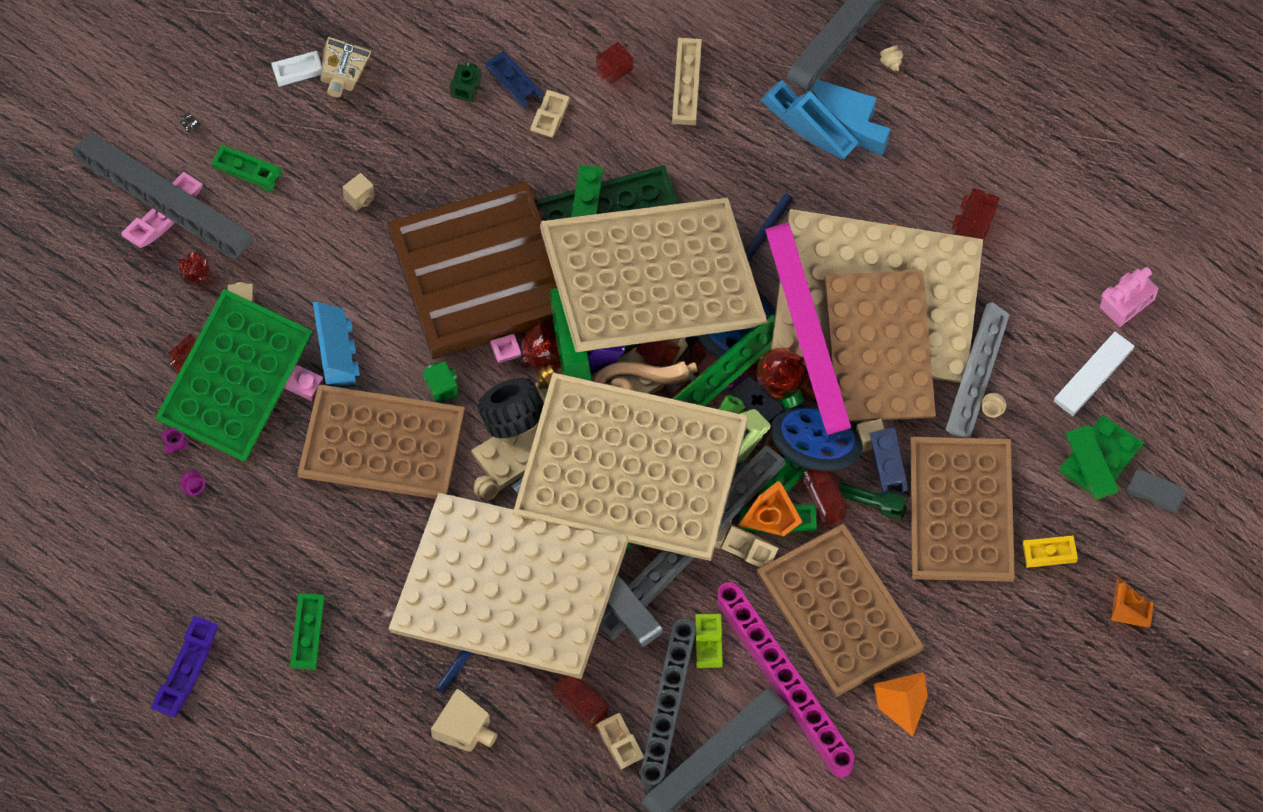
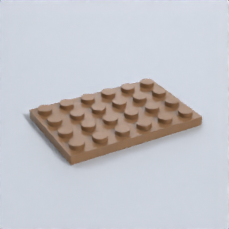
M923 270L825 275L830 357L849 422L878 419L934 418L936 414Z
M318 384L298 477L436 499L438 493L448 495L465 415V407Z
M911 437L912 579L1014 582L1011 439Z
M844 523L757 569L756 574L835 698L924 649L920 639Z

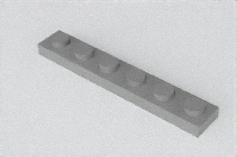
M993 302L985 306L946 427V431L956 438H971L1010 315Z

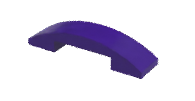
M194 615L184 636L185 642L165 684H161L150 707L151 709L172 718L177 716L201 673L214 641L218 624Z

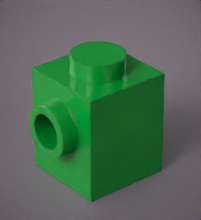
M445 361L433 363L425 370H422L424 383L434 402L443 403L458 396L457 375L453 368H448Z

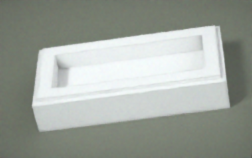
M317 51L271 63L278 87L321 75L322 64Z

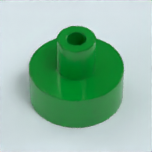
M793 389L779 396L778 400L782 403L783 408L786 409L799 405L804 401V396L801 389Z

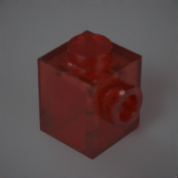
M617 42L596 56V72L601 79H606L612 85L633 70V57Z
M668 339L639 343L635 352L643 357L642 361L648 365L667 367L672 365L681 347Z

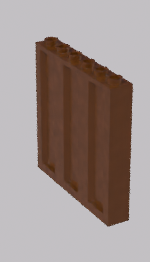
M527 181L388 222V232L432 360L490 343L494 339L511 334H520L554 323L550 289L557 288L540 229L541 221H545V217L541 209L537 210L535 204L538 202L534 188H529Z

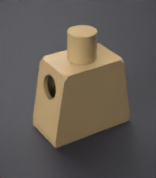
M459 689L455 691L431 728L432 738L468 752L473 750L478 741L490 748L497 738V733L487 728L490 723L489 714Z

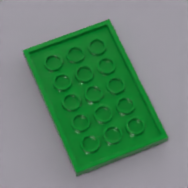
M223 289L156 415V421L246 463L313 335V331Z

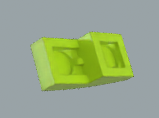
M695 614L697 668H722L721 614Z

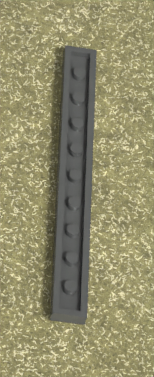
M767 445L733 478L719 532L786 464L785 459ZM663 550L628 587L646 608L694 557ZM607 607L604 611L599 630L614 641L625 627Z

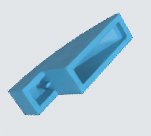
M781 80L761 99L778 118L795 132L840 159H844L859 143L811 91L798 97Z
M818 80L809 91L859 142L858 146L883 156L889 141L890 128L871 122L877 98Z

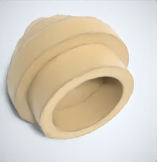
M896 45L881 51V63L886 67H890L891 70L898 71L902 63L901 59L903 58L902 50H899Z
M998 393L985 395L981 402L983 413L991 418L1002 415L1006 409V401Z
M492 476L478 477L474 483L475 495L479 499L486 501L495 498L499 492V486L495 483L497 480Z

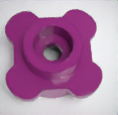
M174 428L164 431L161 434V439L165 441V452L172 454L175 450L187 449L189 443L185 440V434Z

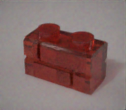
M973 188L970 195H965L960 206L961 209H964L962 214H957L954 219L952 228L956 229L955 235L983 239L984 242L998 208L1000 198Z
M810 469L804 472L803 485L811 503L816 506V513L819 514L818 518L822 526L846 518L847 505L831 471Z
M564 675L553 686L554 697L579 721L582 720V724L589 730H592L596 724L607 716L608 703L582 679Z

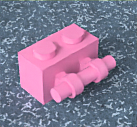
M1148 267L1143 268L1141 271L1136 269L1133 273H1126L1120 279L1118 285L1114 288L1112 286L1108 287L1101 295L1100 308L1119 327L1124 325L1156 298L1158 287L1148 278L1152 274Z

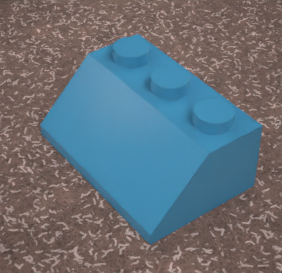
M313 302L326 386L339 388L355 386V376H360L358 361H352L351 355L356 354L354 339L349 340L348 333L353 332L351 318H345V312L342 308L321 302Z

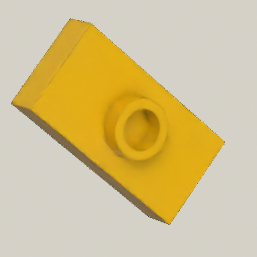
M1074 536L1024 540L1022 544L1026 568L1077 563L1078 560Z

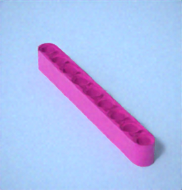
M786 222L767 228L765 230L826 433L830 435L851 428L790 224Z
M732 582L722 584L719 587L717 598L719 609L777 694L789 705L788 710L829 770L837 777L848 776L854 764L852 750L741 589ZM732 595L735 599L727 601L723 596ZM746 615L749 619L741 621L737 619V616ZM759 635L763 639L761 641H754L750 637ZM768 655H773L777 658V660L769 662L765 659V657ZM788 676L791 681L782 682L779 680V677ZM796 696H801L805 699V701L803 703H797L793 700V698ZM816 717L820 722L812 724L807 721V718ZM829 737L834 743L826 745L821 739ZM843 758L848 761V764L841 766L836 763V760Z

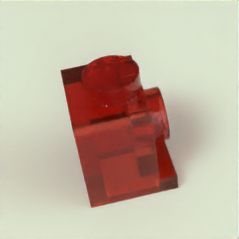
M191 333L168 352L171 358L169 364L177 373L180 372L185 363L182 357L190 353L196 342L195 337Z

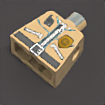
M328 37L323 52L320 80L329 84L327 93L330 96L340 97L343 89L353 90L368 62L371 51Z

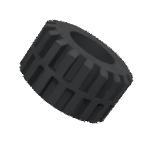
M529 378L504 381L484 393L477 404L478 411L488 432L495 438L514 437L530 430L539 423L544 406L534 381H531Z

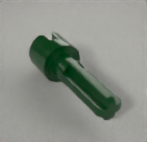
M843 482L839 484L837 489L839 497L878 508L881 515L897 520H902L907 509L905 502L908 501L907 496L891 491L883 495Z

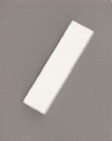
M1114 332L1054 398V402L1074 416L1133 351L1134 345L1117 332Z

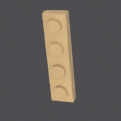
M678 38L672 124L696 125L702 39Z

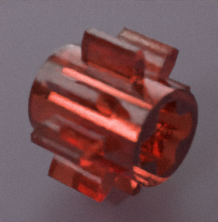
M188 253L186 259H180V275H184V279L189 282L202 281L203 275H209V260H204V255L200 253Z

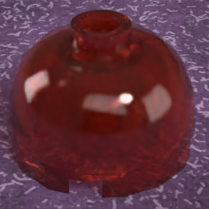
M546 323L534 326L526 333L522 340L523 354H521V358L527 367L531 366L538 372L541 368H547L549 365H552L556 370L561 368L558 345L555 341L556 333Z
M774 348L760 358L756 369V377L760 387L774 398L785 397L782 394L787 391L792 393L801 383L805 374V368L802 367V362L805 363L804 359L788 348Z

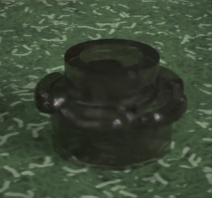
M189 111L184 115L181 114L182 120L179 123L188 133L192 130L197 133L196 129L201 126Z

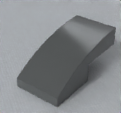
M1140 470L1136 471L1127 489L1130 496L1152 501L1154 507L1177 513L1187 493L1185 489L1170 481Z

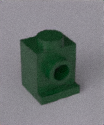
M466 62L464 65L458 64L453 80L450 83L451 97L474 102L482 79L481 69L476 64Z

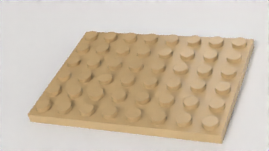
M728 198L541 221L540 229L576 352L755 328L763 323H767Z
M790 209L788 222L796 243L829 356L830 345L824 283L825 275L923 270L932 379L961 383L970 355L983 239ZM780 280L771 354L804 359Z
M553 373L513 514L525 519L541 520L555 525H567L570 528L590 530L606 535L618 533L628 536L627 540L630 543L711 561L746 431L748 416Z
M438 493L388 628L389 631L402 636L582 679L628 544V536L618 533L606 535L590 530L570 528L567 525H555L541 520L525 519L515 516L513 509Z

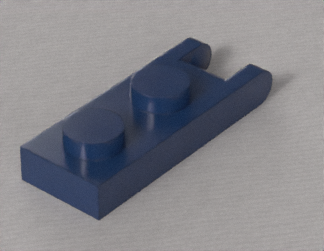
M502 51L485 63V68L522 109L528 107L524 99L532 93L538 99L543 97L541 90L505 51Z
M895 427L869 432L882 494L884 495L888 492V487L897 485L901 486L902 494H907L908 486Z

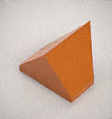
M777 481L758 496L739 526L784 537L802 523V520L781 482Z
M1117 575L1111 621L1150 627L1154 603L1151 601L1147 602L1144 596L1139 595Z
M924 672L874 684L878 709L912 737L928 698Z

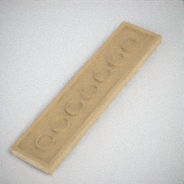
M637 348L632 349L617 360V362L631 361L650 365ZM599 371L591 375V381ZM619 375L605 383L611 385L613 379L625 378L632 384L634 391L652 395L664 388V384L633 375ZM538 423L520 435L509 438L492 437L471 450L473 457L485 473L497 480L495 483L499 486V491L524 476Z

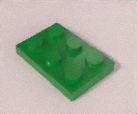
M1102 415L1091 429L1116 481L1141 449L1144 442ZM1072 452L1060 467L1059 473L1091 494Z

